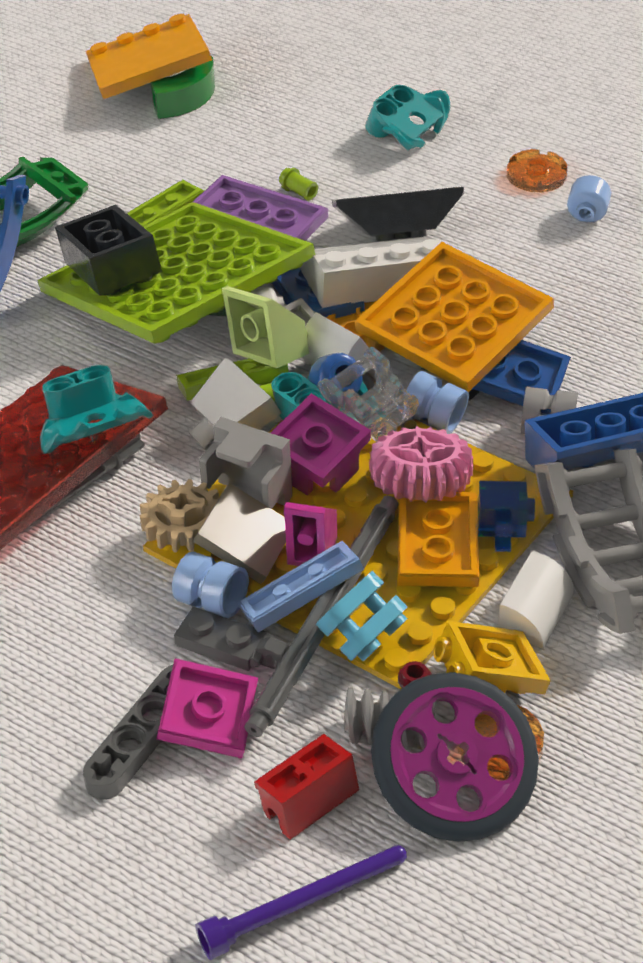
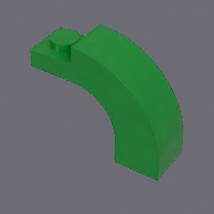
M212 55V61L189 68L177 75L151 82L152 102L158 119L187 114L200 108L210 100L215 91Z

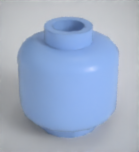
M586 175L576 179L572 184L567 201L569 213L577 220L583 222L601 220L606 215L611 198L610 186L605 180L594 175Z

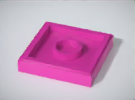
M175 658L156 739L242 759L248 736L245 724L250 718L249 713L254 703L258 677Z

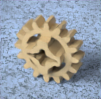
M188 479L185 485H179L177 480H172V487L166 488L161 484L158 485V494L147 493V503L140 504L142 531H146L148 541L157 539V546L160 549L167 544H171L173 552H177L180 546L186 545L189 551H194L195 542L193 540L218 501V490L208 491L207 483L204 482L195 487L193 486L192 479Z

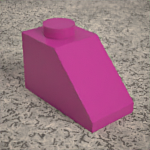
M290 502L285 503L287 565L300 566L335 545L337 540V509Z

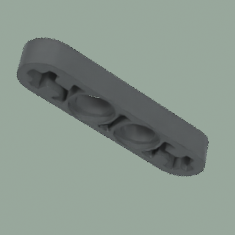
M173 665L161 671L87 760L83 767L85 788L93 798L102 800L117 796L161 743L162 740L156 739L161 719L149 721L143 718V715L151 709L163 710ZM127 739H136L141 742L140 747L134 751L125 752L118 748L119 744ZM110 770L112 773L111 778L106 776L110 772ZM99 775L102 778L100 780H97L96 776Z

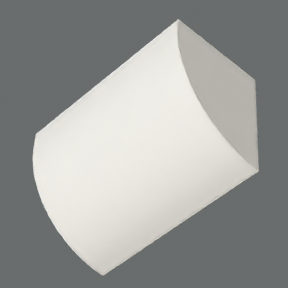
M315 312L305 326L308 333L309 354L302 358L311 367L322 356L333 353H345L352 356L359 363L363 373L376 358L375 354L360 336Z
M532 550L500 603L498 628L523 631L530 644L544 649L574 595L573 582L564 568L550 557Z

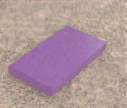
M221 175L193 201L304 241L328 219V208L225 175Z

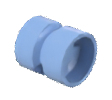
M419 371L409 383L401 407L412 418L416 420H426L428 418V424L438 430L445 429L447 434H450L458 426L465 413L469 392L451 383L442 387V380L425 371Z
M192 551L181 559L175 570L172 582L173 596L176 601L198 608L203 607L205 611L230 618L240 610L238 602L246 598L249 585L248 573L245 568L224 561L216 563L212 557Z

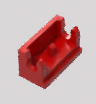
M322 734L254 781L255 788L259 791L265 815L269 820L277 815L282 833L290 840L359 791L353 755L325 734Z

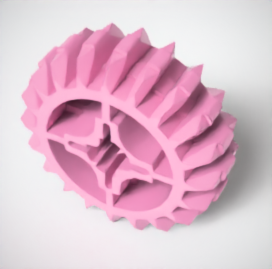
M416 426L415 429L403 427L399 432L389 431L387 436L378 437V442L372 444L369 459L371 479L374 480L375 487L382 489L384 494H394L396 499L404 497L408 498L410 502L423 500L425 503L430 499L442 501L444 496L452 498L455 497L456 492L465 491L466 485L470 484V479L473 475L472 449L468 447L467 441L459 439V436L455 433L447 434L445 429L437 431L432 430L431 426L427 429H421Z

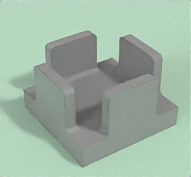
M220 417L213 426L214 441L199 460L201 483H207V488L210 489L217 479L219 483L228 485L230 482L270 509L276 503L285 506V503L289 502L293 496L290 439Z

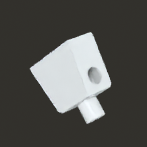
M226 357L192 399V406L203 419L189 434L202 448H205L214 439L213 426L220 417L260 430L277 418L281 411L262 388Z

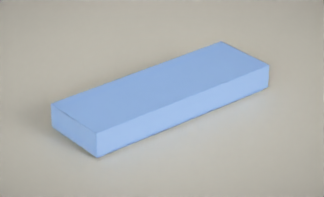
M340 541L242 599L238 604L257 632H260L364 570L357 555L343 541Z

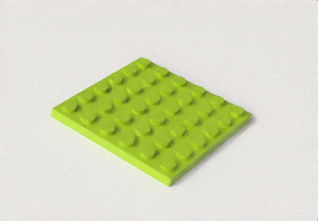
M191 202L143 226L153 235L162 269L161 273L153 275L149 281L132 283L122 287L115 294L99 296L68 265L37 281L41 292L156 344L167 341L172 334L183 328L196 325L201 318L223 310L225 303L222 288L229 286L252 293L254 289L276 281L278 276L285 272L300 268L304 262L313 258V255L316 254L313 243Z

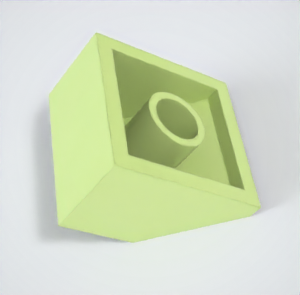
M229 286L222 288L233 354L250 358L275 368H279L309 354L308 333L303 319L273 299Z

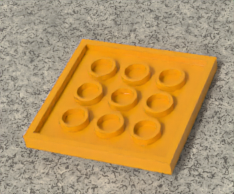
M176 14L170 17L167 22L146 25L140 32L121 34L115 41L109 43L99 42L92 45L90 50L85 51L103 100L212 61L210 51L190 14Z
M441 242L355 320V328L359 333L449 383L469 392L554 309V298Z

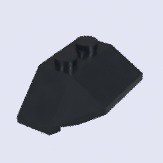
M464 187L332 200V207L366 235H376V241L394 240L395 233L407 232L408 238L427 236L426 230L437 228L464 194Z

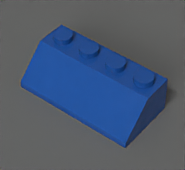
M643 393L525 420V459L534 469V465L548 462L563 463V468L566 470L577 467L586 468L594 466L598 462L615 459L613 450L636 449L637 453L643 452Z

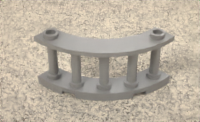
M636 449L613 450L616 463L567 472L563 468V463L559 462L534 465L545 515L553 514L559 534L553 535L552 538L575 590L587 608L595 606L600 613L597 619L604 626L619 634L636 631L634 619L638 613H643V595L633 597L632 594L643 592V576L613 581L601 567L643 558V464L637 455ZM619 478L627 506L581 515L574 511L569 495L571 487ZM632 521L640 540L639 543L594 551V549L589 548L582 530Z

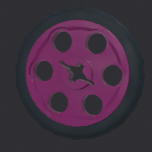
M455 672L438 673L410 682L396 692L382 709L374 728L371 755L374 775L382 795L397 815L413 828L434 838L455 842L480 840L502 831L515 821L531 799L537 783L539 757L535 736L529 722L513 699L495 685L476 676ZM437 701L449 703L455 713L453 722H438L432 714L433 703ZM484 714L494 719L497 725L495 736L485 737L477 732L474 723L478 715ZM408 730L418 732L424 740L423 751L416 754L406 751L401 743L402 733ZM446 746L451 750L460 747L464 751L461 757L462 762L457 761L451 764L447 760L450 751ZM494 757L501 758L508 764L510 775L507 780L498 781L490 776L487 770L489 759ZM426 774L433 778L436 783V793L433 797L424 798L415 792L413 779L416 775ZM470 788L477 793L480 804L476 811L468 812L458 805L456 795L459 789Z

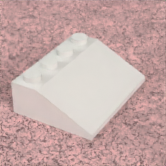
M415 237L315 249L316 255H313V258L304 262L300 268L322 308L349 302H373L384 295L443 241Z

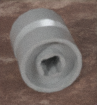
M526 387L521 434H525L526 419L544 416L541 415V410L551 409L552 414L576 408L578 392L558 390L554 395H550L547 389Z

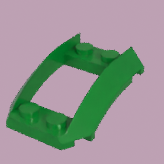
M25 157L18 158V164L0 178V185L6 186L7 179L18 175H26V185L29 189L37 183L58 199L45 211L21 223L16 247L31 241L48 230L88 190L87 182L54 158L40 157V161L32 163ZM0 198L1 211L4 209L5 199Z

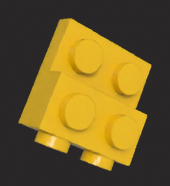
M447 621L442 636H439L435 641L434 658L437 662L445 664L446 673L455 672L476 676L495 685L504 693L506 690H510L517 694L535 693L545 695L551 682L523 631Z

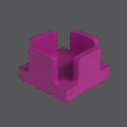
M312 393L271 432V434L290 439L292 486L306 495L313 491V482L322 488L329 483V488L337 493L359 470V453L371 440V430Z

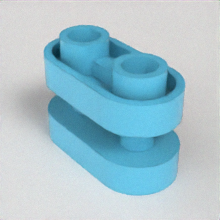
M371 571L316 623L317 627L327 637L338 629L348 639L342 645L340 651L350 661L357 656L362 661L366 660L381 645L376 638L383 631L391 636L407 620L402 612L408 606L397 595L386 603L376 593L384 582L374 571ZM365 604L374 616L360 628L350 616Z

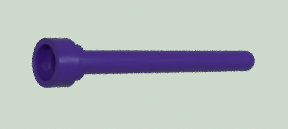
M396 845L229 920L226 916L218 919L213 915L197 922L195 928L200 945L207 958L213 960L230 951L229 946L236 944L237 937L400 865L406 860L407 852L404 847Z

